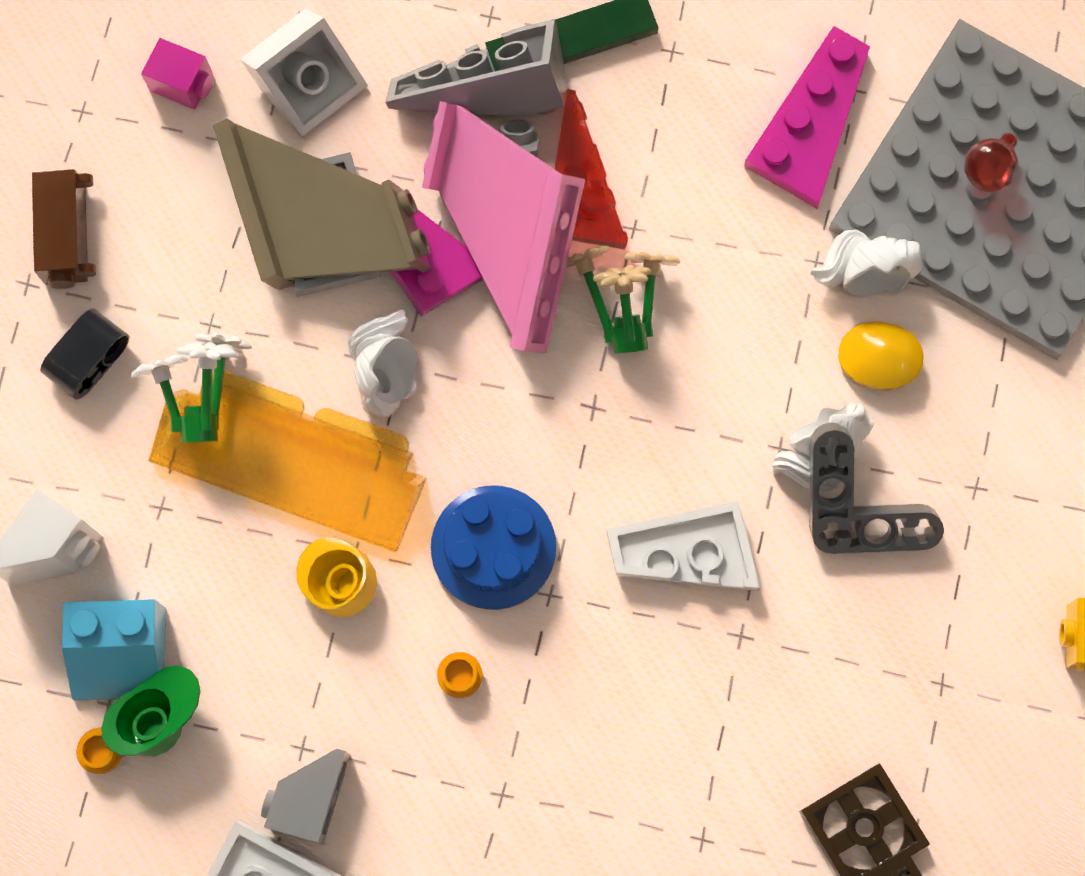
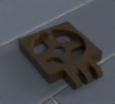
M880 763L799 811L838 876H922L911 856L929 846L930 843ZM857 787L872 788L885 794L891 801L876 810L863 807L853 790ZM837 800L848 818L846 828L828 838L823 830L824 817L828 806ZM901 817L904 827L903 839L899 850L893 855L882 836L884 827ZM862 818L870 820L873 824V832L868 837H862L856 832V823ZM856 844L864 846L876 866L871 869H857L844 864L839 854Z

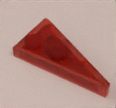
M567 89L554 169L563 175L585 179L572 240L625 250L628 244V236L626 231L622 229L615 209L616 201L612 190L607 185V174L596 143L593 144L586 123L587 116L583 104L578 100L576 90Z

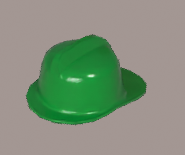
M180 665L166 667L154 673L136 688L116 700L104 715L101 726L103 741L110 751L121 756L141 755L156 757L174 747L181 736L183 726L192 718L199 704L201 690L198 678L190 669Z

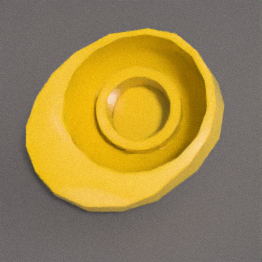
M876 321L862 323L851 328L841 340L838 359L844 372L858 384L873 390L890 391L909 384L919 375L923 366L924 354L922 346L914 334L898 325Z
M325 537L309 544L300 555L296 567L297 584L301 593L319 610L333 617H349L366 608L375 596L377 588L376 570L368 556L351 543L337 538Z

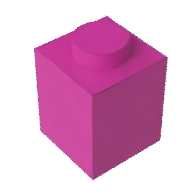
M162 38L158 39L141 72V76L150 92L194 110L200 99L208 96L214 82L213 72L206 56Z

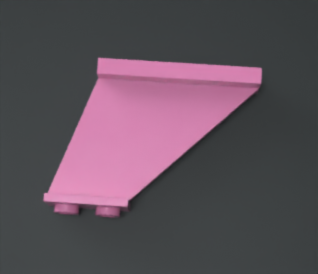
M440 101L438 113L433 121V137L429 156L424 164L422 188L439 191L512 334L510 348L524 352L547 353L585 179L559 173L470 112L471 108Z

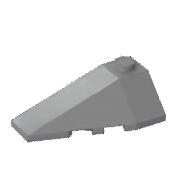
M555 19L515 28L501 34L505 45L495 52L499 71L494 70L487 49L480 50L478 44L464 49L466 54L452 63L446 65L444 61L437 60L391 79L385 101L388 109L438 112L441 101L471 108L470 112L472 114L527 116L536 113L545 115L564 107L567 81Z

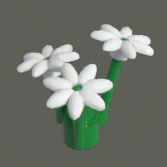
M218 332L212 335L198 334L195 336L196 343H188L177 350L178 354L189 355V358H198V367L202 368L201 406L184 407L185 416L180 415L170 385V380L173 378L169 368L187 362V357L172 355L164 361L157 359L153 364H143L132 372L131 378L153 374L155 384H160L171 417V432H181L182 443L218 441L217 430H220L219 409L225 361L229 360L230 357H237V353H242L243 349H252V345L242 340L239 336L235 335L224 338ZM213 369H214L213 383H212V371H213Z

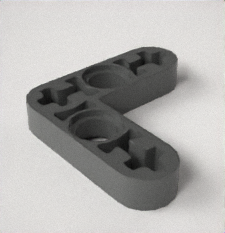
M831 422L822 424L815 429L810 440L809 528L813 542L819 550L831 554L916 551L931 549L941 541L944 534L943 522L936 510L929 505L854 506L855 449L849 432L842 425ZM830 437H837L839 444L843 445L837 446L835 449V462L837 466L829 465L828 454L825 447H822L828 445ZM831 478L841 480L844 483V489L839 496L830 499L820 495L819 489L824 481ZM883 519L889 524L885 535L874 539L864 534L865 526L870 521ZM896 519H900L904 526L900 528L902 532L901 537H898L899 531ZM921 519H927L929 527L924 529V534L917 535L914 528L919 526ZM851 521H855L854 526L857 538H852L849 530H852ZM834 522L839 530L835 531L834 538H826L824 531L828 529V523Z

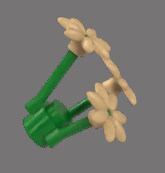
M591 247L584 254L574 253L572 257H568L565 269L575 265L579 276L584 275L603 326L605 343L612 342L614 354L647 350V337L653 336L652 311L656 276H660L661 264L677 266L681 262L680 259L673 255H663L661 253L651 256L646 252H632L625 254L623 259L630 260L631 263H643V267L636 268L634 265H628L622 271L618 268L610 267L606 272L594 276L593 271L596 269L592 259L603 256V253L610 251V247ZM597 282H600V287L615 285L616 294H620L622 316L614 317V326L610 320ZM632 282H645L642 322L640 314L632 315L630 293L633 292Z

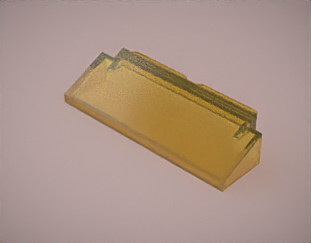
M225 370L219 409L220 430H217L218 441L182 443L181 432H171V417L165 402L148 459L149 462L392 552L398 551L427 479L407 471L413 452L408 451L409 441L404 435L330 408L320 409L316 412L315 416L304 413L305 406L301 398ZM202 386L199 395L185 389L173 393L181 416H185L184 407L201 406Z

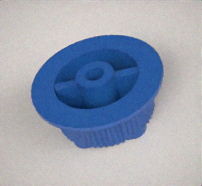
M483 486L461 494L443 510L432 533L431 558L439 580L455 598L480 609H506L525 602L545 584L555 563L556 537L548 515L533 498L510 487Z

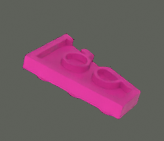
M418 210V213L413 215L417 229H421L428 239L431 253L426 256L431 270L425 273L418 269L389 272L422 317L484 279L468 248Z

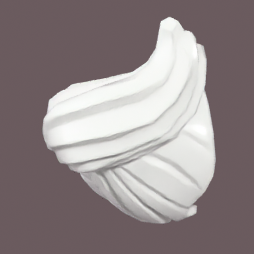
M854 229L844 231L834 239L827 252L823 267L811 268V275L814 276V280L823 286L835 287L843 282L844 289L848 293L858 297H868L883 290L894 294L900 293L907 283L921 272L924 265L918 242L906 239L897 240V238H888L886 236H879L870 240L864 233Z
M399 310L389 316L376 318L360 325L352 333L348 342L349 353L353 360L356 361L354 373L361 396V404L363 405V410L373 417H390L395 412V409L399 408L400 401L414 394L417 389L415 381L418 362L417 351L409 340L399 336L408 322L405 310Z
M860 402L847 404L841 410L823 408L820 410L817 421L807 424L792 433L789 444L795 451H784L774 456V463L771 466L773 468L772 472L777 475L785 473L805 488L810 489V440L815 429L822 424L830 422L838 423L845 427L853 440L855 456L856 451L863 445L862 440H865L874 426L873 418ZM830 437L828 445L822 446L825 447L829 457V465L837 466L835 462L836 447L843 446L839 444L837 437ZM835 478L827 479L821 484L819 493L832 491L842 481Z

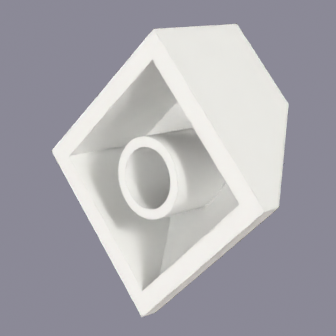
M307 8L240 58V61L262 93L302 137L368 86L325 18Z
M36 489L0 539V578L13 586L75 574L81 566L86 567L94 560L100 549L98 542L103 536L80 517Z

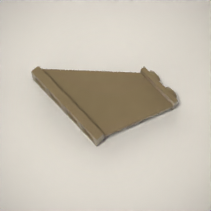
M228 118L213 125L262 282L280 291L293 285V280L413 269H418L425 273L431 270L426 256L431 253V248L424 232L421 229H417L413 215L417 214L418 210L415 200L408 189L403 190L389 179L378 184L235 124Z

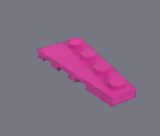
M833 26L745 159L744 167L818 209L870 46Z

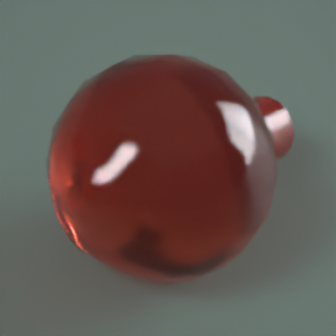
M1005 133L1000 139H983L973 145L966 155L964 162V172L968 181L977 189L986 192L1005 189L1011 183L1012 174L1018 165L1017 153L1014 150L1017 145V138L1011 133Z

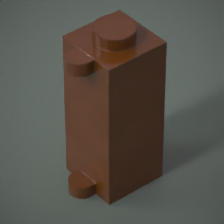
M75 169L32 172L34 272L45 285L55 289L72 288L76 282H88V277L96 275V265L88 263L86 188L94 185L93 175L88 173L78 174Z

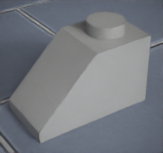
M335 749L278 781L275 791L268 790L262 805L261 817L267 818L264 828L324 845L351 755L344 750Z

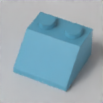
M155 599L63 602L62 652L72 700L119 699L154 673L164 669L166 607Z

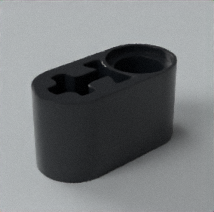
M89 309L77 319L47 354L41 364L40 372L74 399H81L91 391L124 352L129 343L130 336L96 309Z

